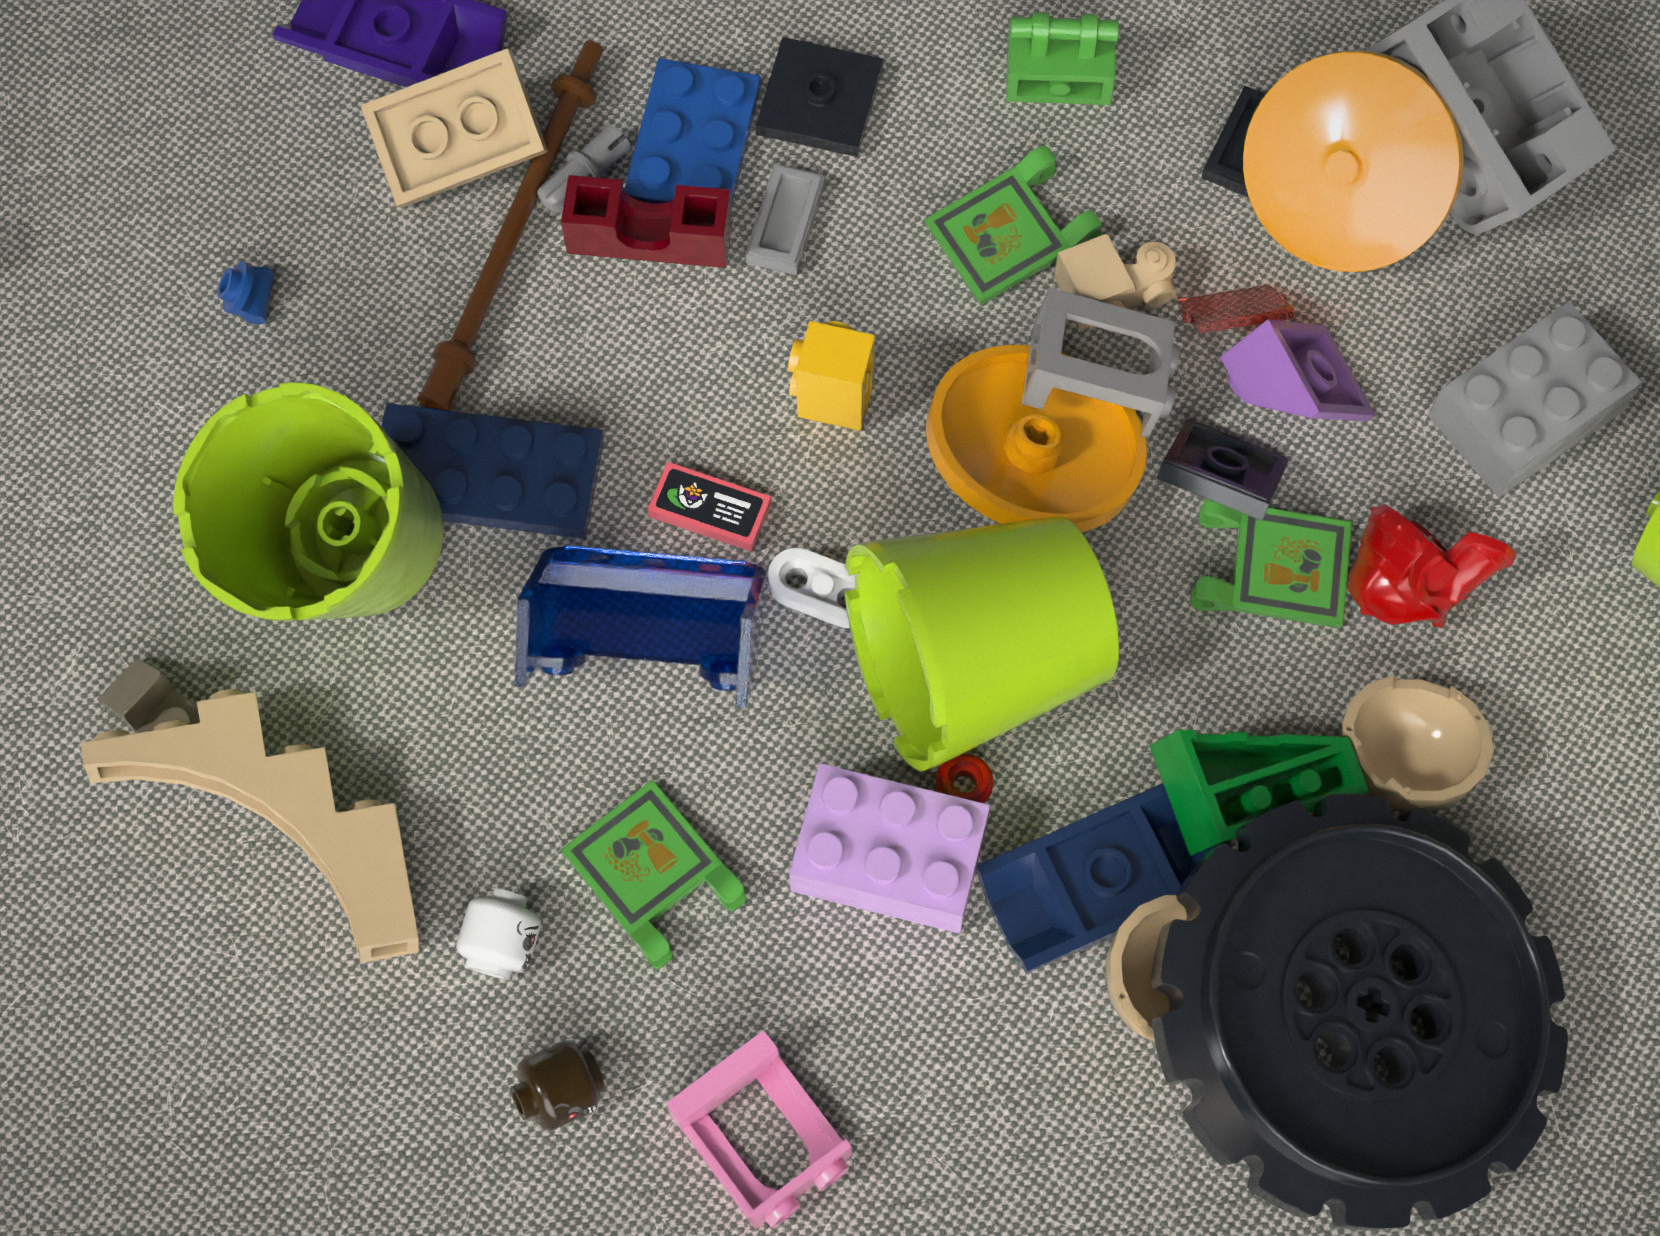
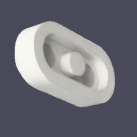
M803 548L786 549L775 556L769 566L768 580L771 594L779 603L838 627L850 628L847 609L838 603L845 596L846 591L855 589V574L849 576L845 569V564ZM793 576H801L807 581L801 588H792L786 582Z

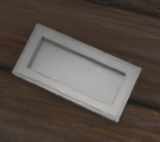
M774 163L745 253L747 264L798 275L825 188V175Z

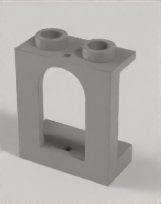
M1049 287L1033 325L1021 404L1043 409L1052 387L1143 411L1141 436L1149 438L1158 419L1168 418L1174 403L1176 388L1169 386L1168 381L1176 370L1180 355V346L1173 345L1175 322ZM1066 319L1135 337L1148 343L1153 348L1150 355L1148 374H1133L1061 354Z

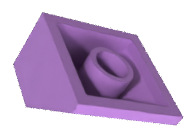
M1268 319L1220 357L1229 373L1227 379L1231 389L1244 403L1315 419L1368 422L1376 416L1326 325Z

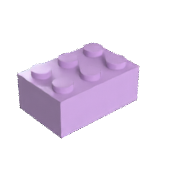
M819 763L789 872L790 891L960 934L987 827L990 805Z

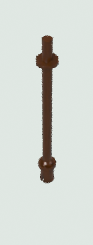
M585 41L570 75H559L551 83V90L559 100L543 133L548 152L532 158L452 338L444 341V343H438L432 353L435 362L422 391L417 396V401H420L419 404L425 408L451 411V405L464 376L471 374L476 365V359L473 357L474 355L471 350L472 344L539 197L538 189L545 183L577 109L589 108L595 104L597 99L596 92L589 86V83L604 50L596 42Z

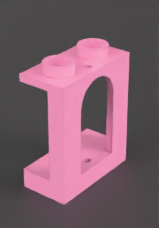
M764 1030L666 1103L672 1118L755 1230L766 1221L771 1228L778 1226L800 1208L801 1205L796 1200L797 1197L814 1184L817 1185L820 1191L826 1189L849 1170L845 1161L852 1156L851 1144L847 1139L843 1141L780 1059L778 1048ZM755 1079L802 1139L809 1152V1167L780 1190L766 1187L755 1178L708 1115Z

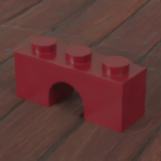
M568 175L561 218L567 254L727 268L733 223L730 189L676 185L675 196L672 201L655 204L642 202L629 196L624 191L623 182L620 179Z

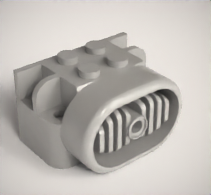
M1442 0L1365 50L1393 56L1418 69L1428 77L1433 87L1448 106L1460 129L1464 152L1462 181L1450 214L1461 228L1471 234L1483 233L1522 216L1616 151V148L1581 93L1575 75L1566 68L1551 43L1547 29L1537 21L1525 0Z

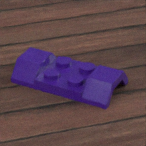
M302 0L291 22L277 25L272 35L276 41L320 54L326 62L403 87H409L502 51L508 16L505 10L474 0Z

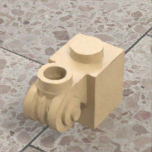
M1108 234L1060 251L1057 255L1054 278L1061 291L1131 309V307L1143 302L1146 303L1148 308H1156L1169 302L1177 293L1172 281L1176 265L1175 255L1170 247L1160 242L1153 241L1143 244L1137 251L1135 264H1125L1121 261ZM1077 322L1081 331L1092 327L1091 325Z

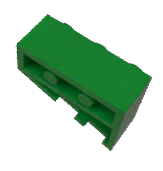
M1178 729L1149 745L1190 856L1213 849L1221 844L1236 841L1235 831L1237 828L1272 809L1290 802H1301L1307 812L1313 815L1315 803L1331 794L1365 795L1370 792L1349 737L1280 734L1276 737L1251 736L1247 732L1206 734L1196 733V730Z

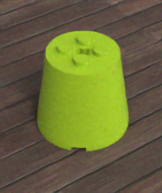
M294 382L278 383L279 387L266 389L251 396L243 394L217 411L205 423L191 442L178 471L174 489L173 515L178 516L180 535L184 549L180 550L185 562L199 583L216 599L236 611L274 621L369 617L389 612L401 606L425 585L437 564L442 548L443 518L439 501L425 477L374 417L363 407L348 397L319 385ZM352 523H355L353 532L351 534H348L350 526L352 525Z
M1056 516L868 541L854 545L847 554L845 569L849 576L855 574V589L845 592V602L859 667L880 721L891 718L900 736L894 738V747L902 758L916 770L925 771L949 761L1109 682L1116 673L1119 661V635L1110 591L1101 566L1090 544L1077 526L1067 518Z

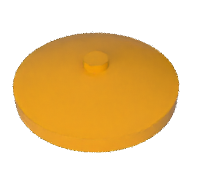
M1347 50L1323 55L1301 64L1283 76L1267 92L1257 107L1248 127L1243 153V172L1248 197L1257 217L1268 233L1282 247L1301 260L1318 267L1341 272L1368 271L1385 267L1410 255L1425 244L1445 222L1453 208L1460 189L1464 165L1460 129L1445 101L1433 87L1428 77L1400 59L1383 53L1365 50Z
M1015 344L986 348L968 355L951 367L937 386L926 419V437L930 455L937 470L948 486L965 503L999 524L1062 516L1076 525L1081 532L1095 529L1107 523L1126 507L1142 479L1147 459L1146 438L1141 436L1142 424L1135 409L1052 387L1043 409L1021 404L1030 345Z

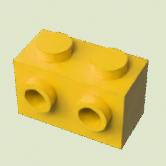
M809 321L804 340H794L788 364V371L793 372L789 395L797 397L798 417L862 431L874 386L875 335L855 331L850 325L838 321H828L824 324Z

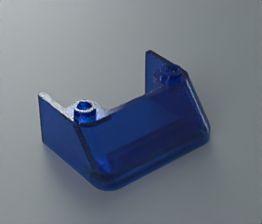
M558 546L546 549L542 552L518 597L515 686L527 687L536 667H540L542 672L550 675L571 674L574 672V667L581 666L586 662L588 655L699 665L700 677L709 681V685L712 688L721 691H736L735 707L747 708L756 675L766 570L757 564L742 561L576 546Z

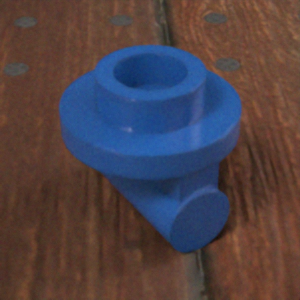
M244 261L239 262L234 269L227 268L221 277L217 293L218 298L223 300L224 311L232 315L244 317L247 322L260 325L266 323L274 271L267 267H255Z

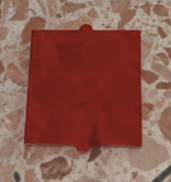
M1270 284L1178 299V309L1183 314V322L1191 323L1199 334L1262 324L1268 319L1287 320L1294 318V309L1287 302V295L1279 294Z

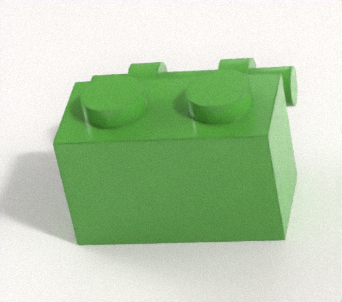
M1033 12L1032 17L1011 16L1007 44L1006 102L1110 105L1115 80V42L1118 41L1119 20L1098 19L1097 14L1081 13L1080 19L1049 18V12Z

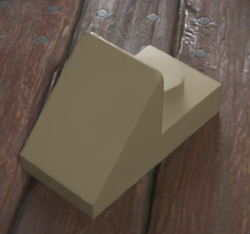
M138 658L97 699L100 704L134 733L154 731L156 725L172 720H183L188 722L189 725L200 723L198 708L179 693L161 671Z

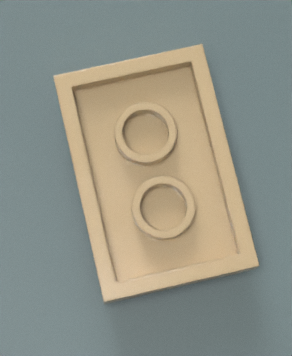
M508 48L360 105L397 207L409 206L548 152L514 54Z

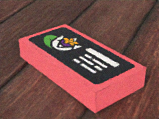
M667 462L647 510L650 518L752 552L772 501L771 496Z

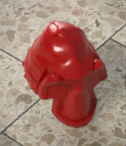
M1386 504L1377 507L1373 506L1370 509L1371 514L1368 519V525L1360 539L1358 558L1349 573L1348 591L1358 603L1362 615L1375 617L1379 621L1390 625L1427 621L1431 622L1433 627L1443 628L1446 623L1447 612L1466 600L1472 591L1494 573L1511 566L1517 555L1514 549L1506 543L1487 535L1468 532L1447 551L1417 521H1408Z

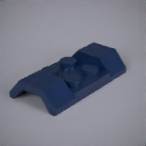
M1161 783L976 865V871L986 903L1012 956L1026 973H1030L1076 951H1084L1113 938L1118 928L1139 905L1164 895H1176L1193 868L1210 850L1190 856L1164 784Z

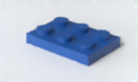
M658 58L624 191L636 200L659 204L670 202L674 199L676 185L730 189L732 206L761 90V76Z

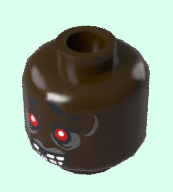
M568 1041L559 1042L521 1060L517 1066L518 1084L510 1087L513 1102L521 1118L527 1120L533 1117L542 1128L548 1131L556 1130L592 1113L598 1106V1094L605 1091L601 1071L592 1053L586 1047L579 1050Z

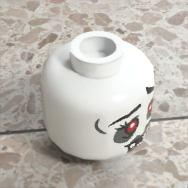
M494 888L492 898L478 897L470 901L456 946L458 953L467 958L465 968L488 976L510 980L512 972H521L528 967L540 931L541 920L536 913L525 908L528 901L527 897L511 891Z

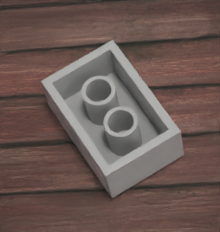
M1568 301L1441 388L1428 417L1496 496L1500 498L1625 411L1641 386L1642 381L1572 303Z

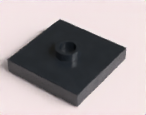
M782 37L756 122V135L858 157L883 71V59Z
M1186 419L1164 458L1156 479L1263 521L1289 459L1194 420Z

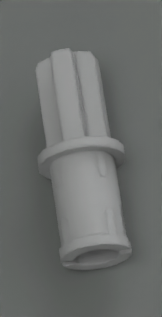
M607 124L602 129V132L581 151H571L567 155V163L538 189L537 193L542 205L553 213H560L563 210L568 175L601 178L600 176L610 166L631 150L627 138H624L619 143L614 142L623 133L615 126Z

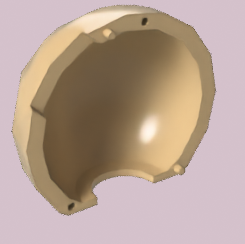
M1394 675L1367 684L1350 700L1342 722L1341 737H1349L1370 791L1369 793L1372 796L1387 799L1389 806L1393 809L1410 811L1414 808H1421L1426 811H1435L1458 803L1487 774L1494 753L1490 726L1476 704L1453 686L1448 689L1425 680L1394 679Z
M1164 895L1139 905L1114 934L1105 961L1109 996L1117 1014L1133 1032L1155 1043L1152 1019L1168 1012L1170 1006L1167 995L1153 989L1151 986L1153 960L1160 930L1164 924L1174 919L1186 920L1187 918L1186 910L1177 901L1176 895Z

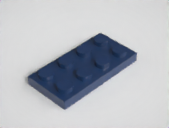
M386 403L381 427L429 482L439 501L443 521L586 539L604 444L603 430Z

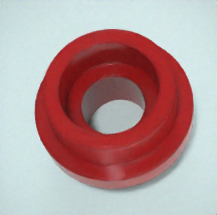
M961 754L944 762L937 772L936 790L939 793L984 804L992 794L994 784L992 771L986 762L977 756ZM966 776L974 781L975 787L970 792H960L953 783L958 777Z

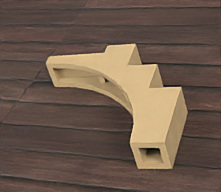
M227 689L213 693L208 700L197 701L200 723L189 725L188 722L183 720H172L156 725L154 731L130 734L125 730H110L96 735L92 741L80 742L83 765L90 783L145 780L182 784L226 797L266 818L298 844L329 881L349 920L360 963L419 952V937L395 803L382 805V802L379 800H363L349 805L347 811L336 813L325 747L313 749L311 745L296 744L280 749L278 755L266 757L256 692L244 694L242 690Z

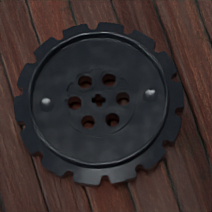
M1331 794L1315 803L1314 816L1307 812L1301 802L1294 801L1272 809L1237 828L1235 837L1238 843V851H1235L1227 844H1221L1213 848L1193 868L1179 888L1176 898L1185 908L1187 918L1186 920L1174 919L1162 926L1153 960L1151 986L1153 989L1167 995L1170 1003L1168 1012L1152 1019L1156 1050L1167 1083H1184L1191 1090L1192 1101L1182 1112L1188 1126L1219 1165L1227 1166L1238 1163L1241 1160L1247 1163L1250 1169L1247 1188L1252 1193L1273 1206L1300 1218L1317 1216L1323 1205L1326 1204L1331 1211L1332 1223L1337 1228L1354 1230L1402 1228L1410 1223L1412 1207L1417 1210L1423 1220L1430 1221L1450 1216L1486 1197L1491 1192V1185L1487 1174L1488 1169L1490 1168L1495 1173L1514 1171L1534 1148L1547 1125L1546 1117L1537 1107V1097L1559 1092L1566 1064L1568 1032L1564 1027L1556 1025L1550 1016L1552 1004L1565 999L1560 967L1550 939L1545 935L1533 936L1526 928V917L1533 911V905L1517 881L1497 859L1490 858L1477 864L1470 858L1468 848L1471 840L1464 831L1421 808H1414L1402 814L1399 820H1397L1390 812L1388 800L1383 797L1361 794ZM1335 937L1345 942L1349 951L1348 963L1343 962L1337 956L1334 948ZM1392 953L1396 954L1403 962L1405 968L1403 979L1396 975L1392 969ZM1298 979L1304 981L1310 987L1312 992L1310 1007L1299 999L1297 994ZM1412 1011L1417 1013L1423 1021V1037L1418 1036L1412 1028ZM1319 1038L1330 1047L1332 1058L1329 1067L1322 1063L1317 1055L1316 1045ZM1376 1054L1384 1059L1387 1065L1388 1076L1386 1082L1381 1080L1374 1070L1373 1062Z

